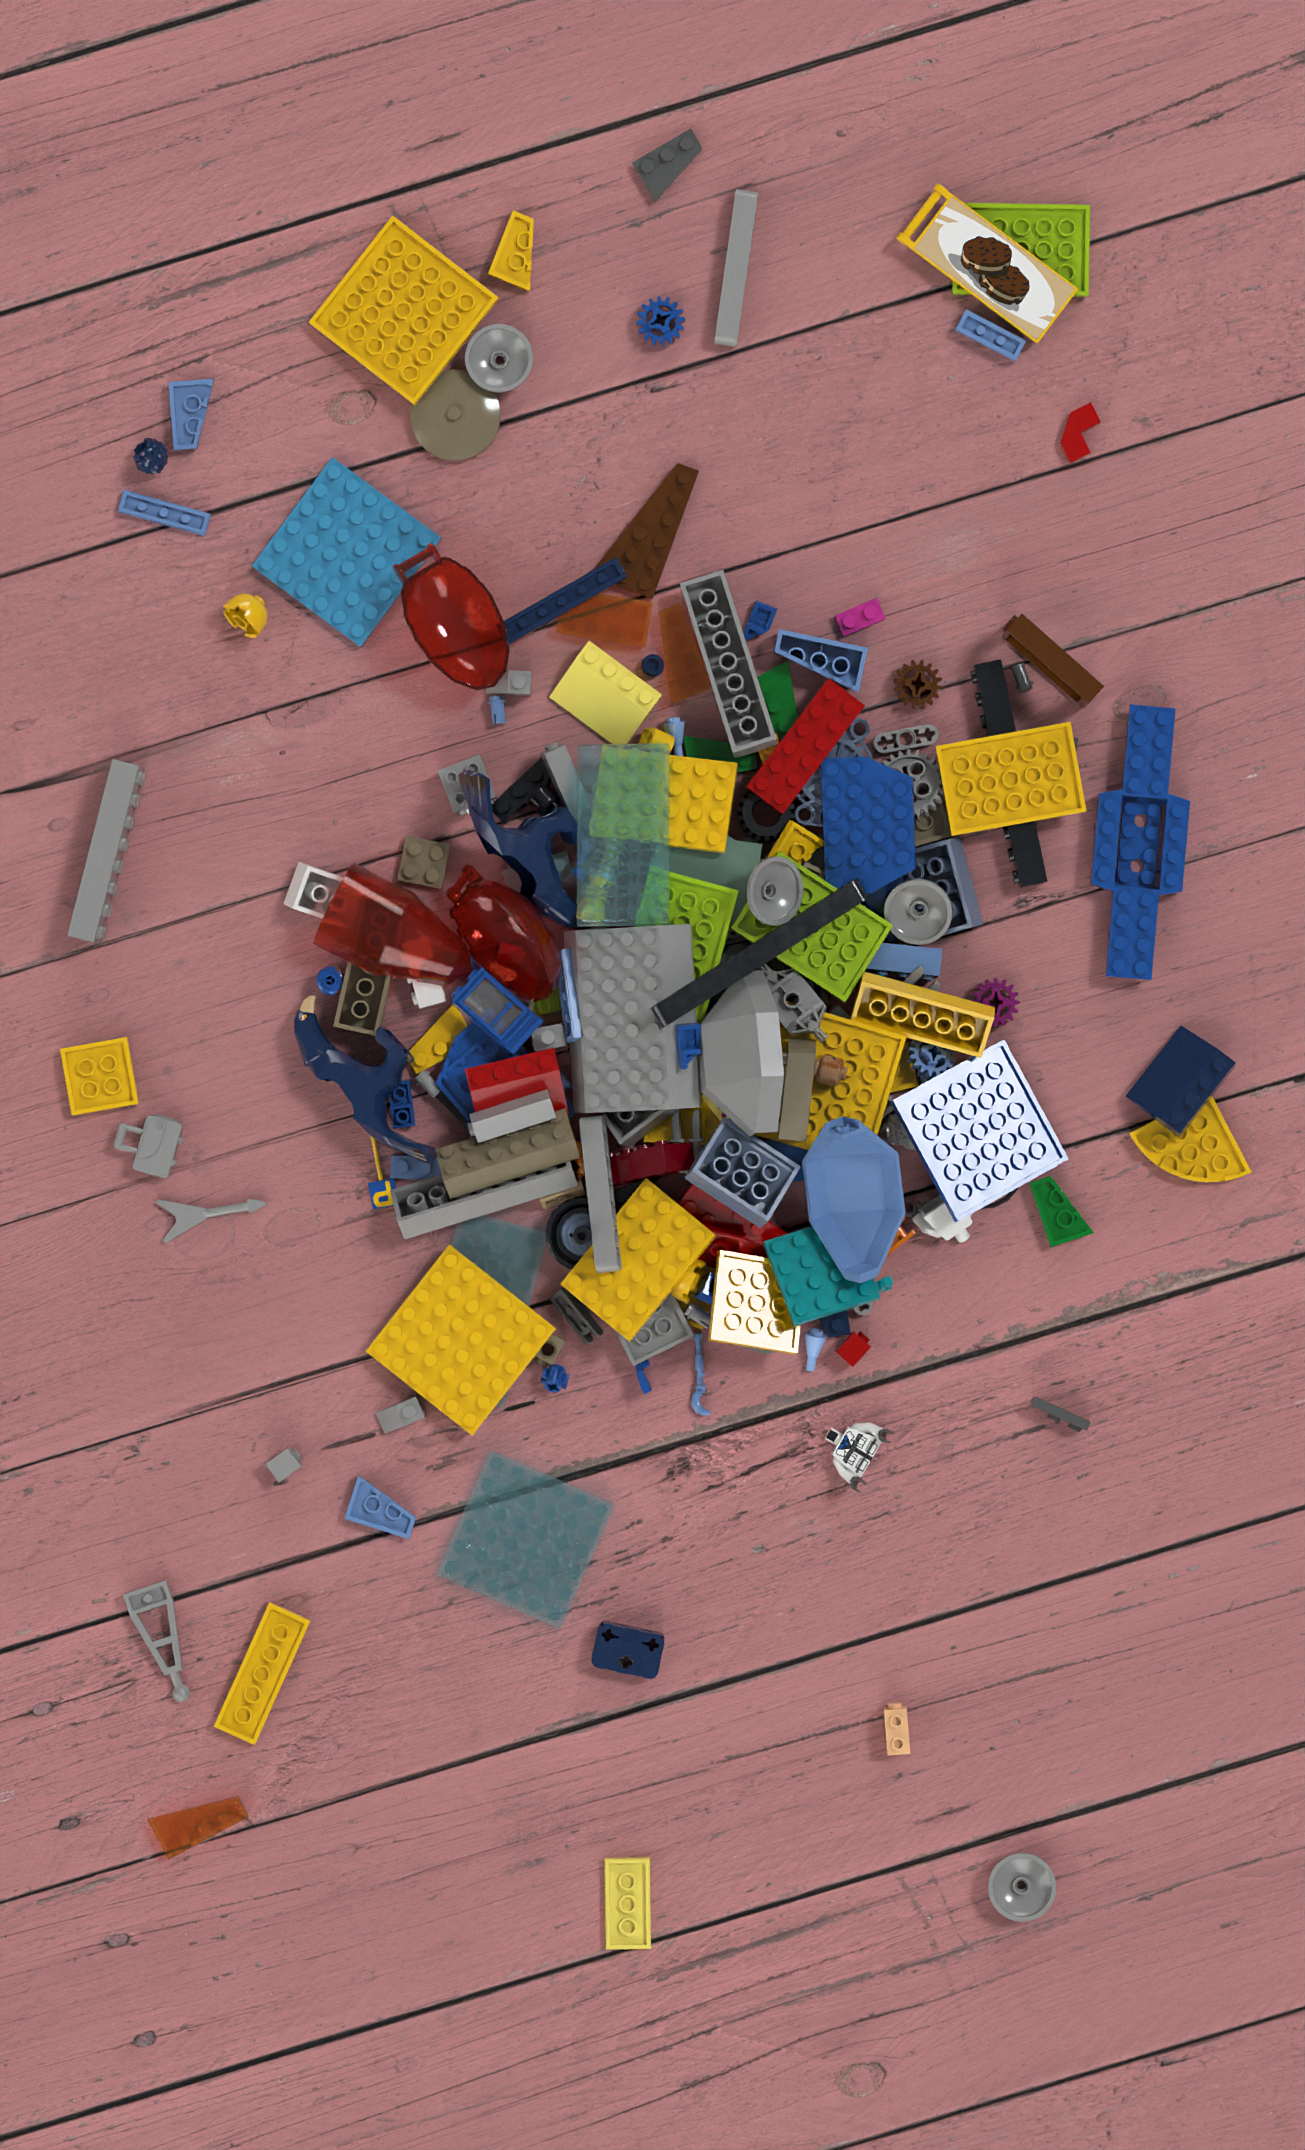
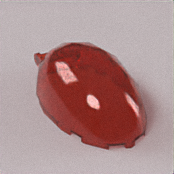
M432 543L428 544L426 549L403 563L393 565V569L402 583L401 599L404 619L414 642L431 664L454 683L467 688L481 690L495 687L507 671L510 649L507 644L505 622L492 594L485 585L479 581L470 569L462 566L456 560L445 556L441 558ZM431 556L435 560L434 563L409 578L404 574L405 571Z
M465 865L461 870L462 874L453 887H450L446 892L447 897L454 904L449 912L450 917L455 919L458 925L456 931L460 939L464 937L470 946L468 951L476 962L506 989L510 987L518 992L516 996L535 1003L549 998L559 984L561 961L553 933L534 905L514 888L496 881L484 879L473 866ZM468 881L469 884H467V885L465 886L466 889L464 890L463 893H461L460 891L462 890V888L464 887V885H465L466 882ZM501 942L519 946L514 953L498 954Z

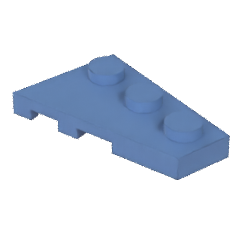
M214 379L168 382L174 451L198 448Z
M358 1475L344 1519L410 1539L416 1516Z

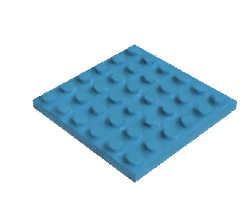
M332 457L261 552L252 567L358 646L362 647L442 538Z

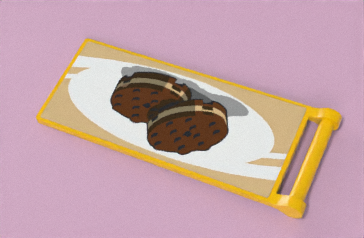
M937 183L933 188V193L903 233L900 232L896 239L1032 341L1039 343L1075 295L1078 288L951 194L941 184ZM942 196L947 199L914 243L910 239L912 234Z

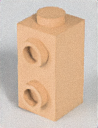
M901 1702L888 1703V1707H883L887 1755L910 1754L906 1705L902 1706Z

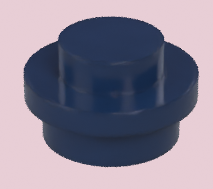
M656 654L646 656L642 661L643 672L649 677L659 676L664 670L663 659Z

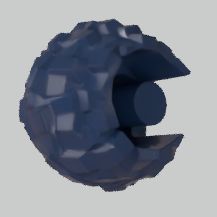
M145 438L144 442L137 444L134 449L135 455L133 459L136 467H138L137 470L146 474L161 473L164 466L168 463L167 448L161 441Z

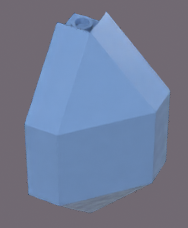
M843 1116L825 1123L802 1160L809 1222L846 1280L862 1283L878 1276L906 1214L898 1152L859 1120Z

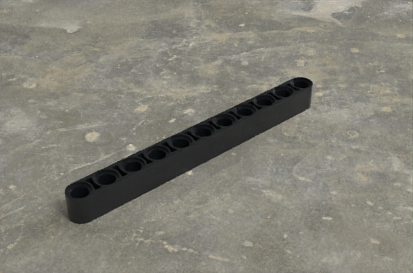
M855 878L788 922L780 925L650 1008L662 1028L669 1025L869 898L858 878Z

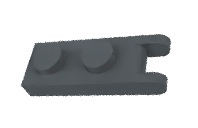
M562 1287L549 1298L586 1344H590L593 1341V1337L589 1332H592L596 1337L603 1334L602 1328L579 1300L567 1289Z
M1033 1397L1031 1400L1034 1407L1049 1413L1048 1418L1059 1423L1061 1419L1069 1422L1068 1427L1078 1432L1081 1429L1087 1431L1090 1426V1421L1038 1397Z

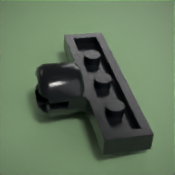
M542 757L492 804L493 813L504 825L527 805H530L540 816L547 814L550 808L558 806L560 798L549 786L552 780Z

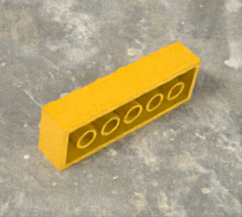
M864 971L851 1010L850 1020L907 1036L910 1039L982 1058L994 1020L995 1007Z

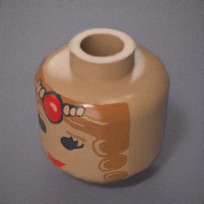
M823 1055L821 1059L817 1058L814 1076H816V1080L819 1083L838 1086L840 1080L845 1081L848 1068L844 1067V1060L842 1058Z

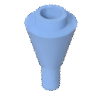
M680 717L667 718V723H664L663 727L667 734L675 738L673 745L674 755L683 756L681 744L683 743L685 721H680Z
M811 1328L810 1331L805 1332L808 1356L806 1370L815 1371L816 1359L827 1338V1335L823 1334V1330Z

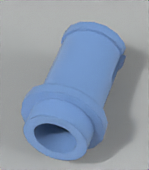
M503 695L490 697V702H488V704H491L492 724L507 722L504 702L506 700L503 699Z

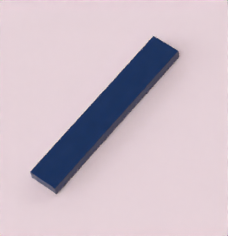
M615 557L499 623L498 626L510 645L627 578V575Z

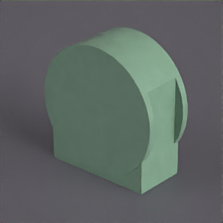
M728 836L725 853L659 846L650 861L647 878L652 866L739 890L730 924L731 927L747 902L748 880L753 869L760 862L762 844L737 841ZM729 927L728 932L735 934L736 932Z

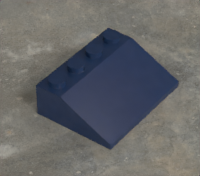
M1180 1026L1125 1097L1180 1138L1233 1071L1236 1062L1210 1043Z

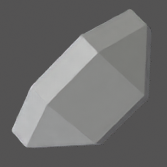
M756 970L727 987L700 1023L701 1044L699 1048L702 1052L698 1055L701 1092L749 1137L754 1133L778 1132L784 1081L779 1013L764 971Z

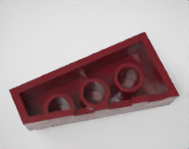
M667 1140L656 1141L653 1147H650V1144L637 1146V1151H633V1149L620 1150V1155L609 1153L613 1187L639 1182V1180H644L645 1178L653 1179L658 1178V1176L679 1173L678 1171H689L694 1162L692 1143L668 1144Z

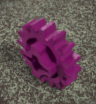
M994 978L991 984L986 979V986L977 985L980 991L972 993L976 997V1000L972 1001L994 1007L989 1004V1000H993L996 992L997 1000H1001V1005H997L993 1027H997L998 1021L1004 1026L1006 1025V1018L1011 1021L1013 1020L1012 1012L1018 1013L1014 1006L1020 1004V1001L1015 1000L1014 997L1019 993H1012L1011 990L1014 985L1005 986V979H1003L1001 984L998 983L997 978ZM991 988V994L987 998H981L982 994ZM1000 988L1007 992L1009 998H1004L1000 994ZM1004 1007H1009L1007 1013L999 1017L1000 1011Z

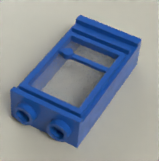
M483 967L479 971L475 969L467 977L469 982L464 987L459 986L451 995L453 997L452 1005L513 1058L523 1043H526L533 1032L543 1025V1020Z

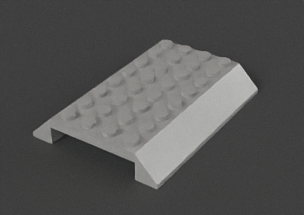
M691 924L564 931V949H570L582 1034V1038L570 1043L573 1113L701 1107L699 1056H694L687 1064V1069H681L676 1041V1024L697 1022L696 1008L663 1028L650 1009L694 980Z

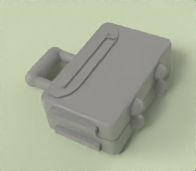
M158 1114L148 1115L143 1129L121 1123L118 1126L114 1140V1148L136 1154L133 1163L134 1170L160 1178L170 1177L172 1167L177 1165L175 1157L179 1144L183 1143L181 1135L184 1125L178 1123L176 1119ZM127 1130L142 1134L138 1149L123 1145Z

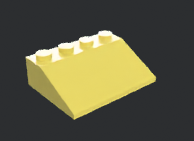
M588 641L549 698L615 747L624 749L660 701L662 694L592 642Z

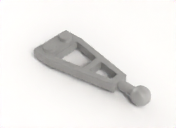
M167 1579L124 1593L123 1597L131 1619L164 1675L170 1674L174 1685L172 1691L174 1700L180 1703L187 1701L190 1697V1690L186 1685H183L179 1671L183 1669L174 1599ZM167 1604L171 1635L153 1640L138 1613ZM172 1643L175 1664L171 1666L167 1665L158 1647Z

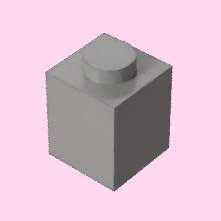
M289 1446L266 1463V1466L277 1481L281 1482L303 1465L301 1463L303 1458L296 1449L292 1450Z

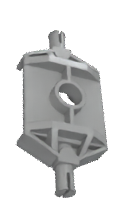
M767 963L760 966L758 969L764 971L779 1013V1021L789 1032V1035L792 1037L813 1033L820 1043L827 1040L828 1036L820 1028L821 1020L827 1009L826 1005L803 977L794 969L776 972L775 970L772 971ZM790 995H796L799 998V1002L794 1006L786 1003V999Z

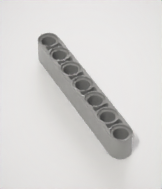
M736 189L714 344L737 347L759 192Z
M603 1115L580 1118V1134L597 1273L620 1271L621 1255L605 1118Z

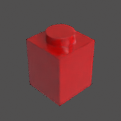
M853 1331L836 1349V1353L854 1367L871 1348L868 1344L870 1339L861 1331L858 1334Z

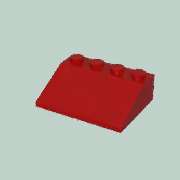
M554 1048L465 1069L475 1112L547 1089L554 1111L565 1108L567 1115H569Z

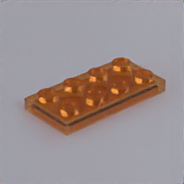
M598 594L559 616L556 633L646 648L653 602Z

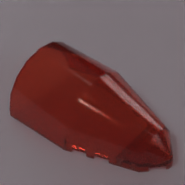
M355 863L351 865L338 886L313 942L314 945L374 975L381 976L384 974L396 976L395 978L398 979L408 978L417 980V982L447 986L455 981L467 978L473 971L466 944L414 892Z

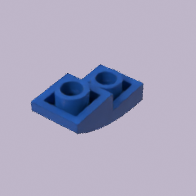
M410 1079L402 1080L401 1085L389 1094L393 1129L416 1125Z

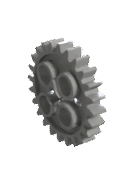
M908 749L906 755L898 751L897 758L890 754V762L883 760L884 765L903 773V768H907L909 776L913 777V788L916 798L914 815H916L918 820H921V813L929 816V808L934 811L937 810L935 802L942 804L940 796H944L939 764L935 765V758H931L928 761L929 756L927 752L921 757L919 750L912 755L910 749ZM916 769L923 770L919 775L912 774ZM922 789L929 790V792L925 795L918 794V792Z

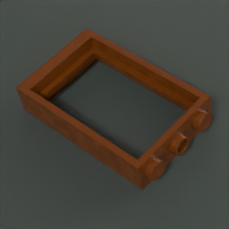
M1021 614L1019 617L1014 615L1003 628L1005 633L1002 637L1083 709L1104 687L1025 615Z

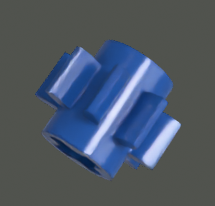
M553 1364L550 1365L549 1369H543L540 1382L545 1384L546 1390L556 1393L561 1388L566 1389L570 1374L565 1373L566 1370L563 1366Z

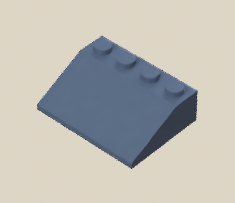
M951 838L916 848V869L905 874L903 882L911 879H924L937 884L946 892L952 904V920L944 935L983 925L961 838ZM922 904L915 905L917 909L924 908Z
M724 1117L684 1178L761 1228L770 1220L801 1166L754 1135L749 1137L733 1121Z

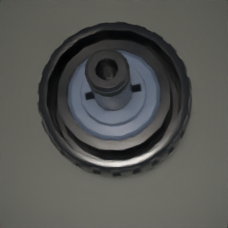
M587 1196L573 1197L561 1203L552 1212L546 1226V1242L550 1253L556 1261L570 1270L574 1268L593 1244Z

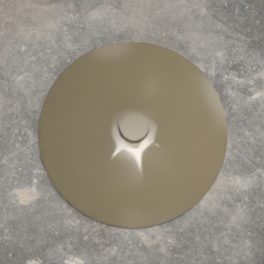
M464 370L442 371L415 406L411 403L410 408L411 427L418 442L430 454L447 461L468 460L485 451L494 441L501 420L500 406L496 394L478 386L472 380L468 371Z

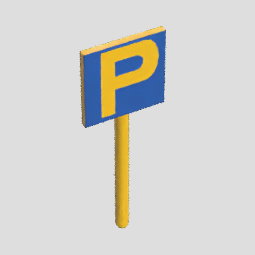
M371 1136L379 1181L368 1183L372 1208L379 1209L394 1206L390 1190L396 1188L395 1178L383 1180L376 1140Z

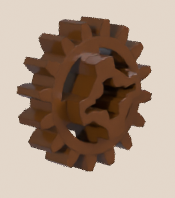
M911 660L910 667L903 664L904 671L897 670L896 672L900 678L893 680L894 683L898 684L893 689L894 692H900L897 699L904 698V706L912 703V709H915L917 704H920L921 709H924L925 702L931 706L933 704L931 698L938 699L939 697L935 692L942 690V687L937 685L938 682L942 681V678H936L935 676L938 673V669L932 671L930 669L931 663L923 666V660L919 662V665H916L915 661ZM916 670L914 676L904 678L908 672ZM924 671L930 675L932 682L926 680ZM920 674V683L924 684V687H920L916 695L915 686L911 682H915ZM903 687H906L910 690V692L912 693L911 698L908 695H906V693L903 690ZM931 691L926 698L919 699L921 693Z

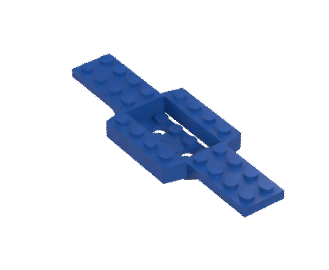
M1129 705L1121 790L1098 794L1090 884L1112 892L1105 975L1107 977L1152 980L1159 896L1179 893L1183 889L1190 801L1168 793L1176 708ZM1122 802H1123L1122 820H1121V832H1120V843H1119V854H1118V865H1117V877H1116V882H1115V871H1116V860H1117V849H1118V838H1119V826H1120L1121 804H1122ZM1165 803L1159 882L1157 887L1155 885L1161 810L1162 805ZM1138 814H1143L1147 817L1148 822L1145 827H1138L1135 824L1134 820ZM1139 859L1143 862L1144 867L1141 872L1132 871L1130 865L1133 860Z

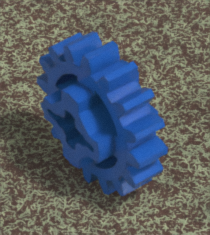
M658 296L657 302L650 298L649 306L642 304L644 312L637 313V316L642 318V320L636 321V325L642 326L638 332L639 334H646L644 341L652 339L653 346H655L657 341L660 342L661 347H664V341L673 344L672 338L679 339L678 331H684V327L680 325V323L685 322V318L680 317L683 309L677 310L678 303L670 304L669 297L666 298L665 302L662 301L660 296ZM659 307L668 308L670 311H662ZM651 311L652 319L646 323V317ZM658 317L666 319L664 326H661L660 323L656 324ZM676 319L675 328L671 332L669 328L670 323ZM657 331L662 333L663 336H657L651 332Z

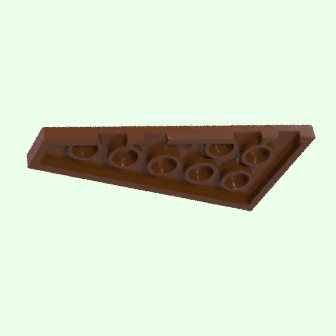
M677 463L594 569L616 557L627 578L614 586L653 599L699 470Z

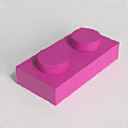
M877 598L835 615L843 637L886 619Z

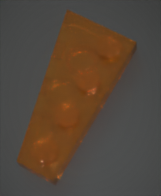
M678 603L659 611L672 705L712 689V685L680 604Z
M239 1796L148 1818L147 1821L169 1860L244 1820L249 1815Z

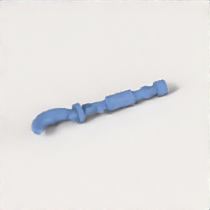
M694 1334L696 1342V1354L694 1355L695 1370H697L698 1386H695L696 1391L692 1395L691 1404L696 1413L706 1416L710 1415L711 1412L703 1408L700 1403V1397L707 1389L706 1385H703L702 1379L705 1376L703 1372L704 1355L701 1349L703 1334Z

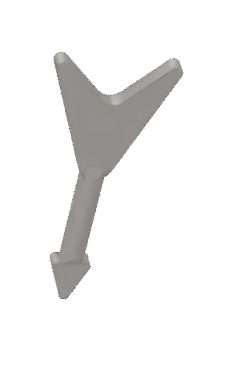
M159 1199L157 1204L176 1217L175 1224L163 1241L165 1243L169 1242L209 1217L244 1211L252 1213L266 1205V1202L247 1199V1202L206 1209Z

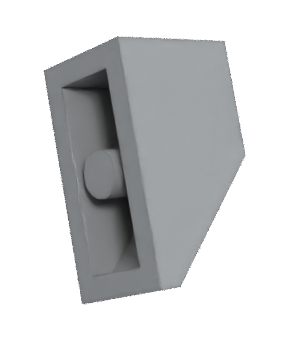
M487 671L486 694L531 696V671Z
M418 1395L376 1412L384 1434L426 1416Z

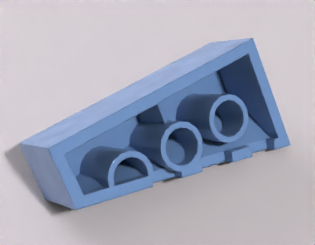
M779 629L774 654L782 655L859 693L868 648Z

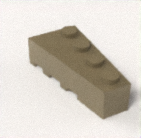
M788 1038L787 1052H783L782 1057L785 1074L780 1106L781 1114L778 1123L779 1139L806 1142L816 1058V1041Z

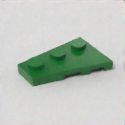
M788 660L757 677L774 732L777 734L780 742L798 719Z
M683 736L687 757L738 763L737 773L758 769L755 752L734 759L730 743Z
M1051 1176L1029 1182L1050 1247L1094 1233Z

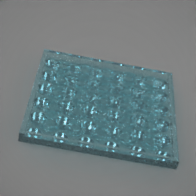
M490 1450L436 1575L561 1629L615 1504L501 1453Z

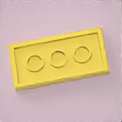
M650 1857L605 1858L606 1950L651 1949Z

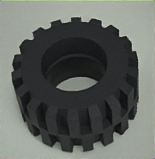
M748 790L738 806L740 826L745 834L760 842L777 840L789 820H794L793 803L790 804L783 815L780 813L779 819L774 825L763 827L755 822L752 813L754 806L762 801V799Z

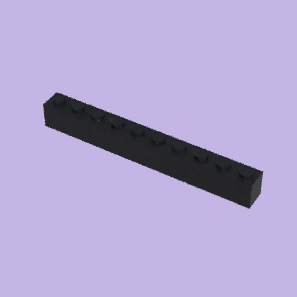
M1001 659L974 665V670L970 671L972 683L977 684L978 693H975L977 707H982L983 715L979 716L982 729L986 728L987 736L1016 732ZM1035 821L1003 827L1005 840L1009 839L1011 848L1007 849L1009 861H1014L1015 870L1012 871L1014 884H1019V888L1048 882Z

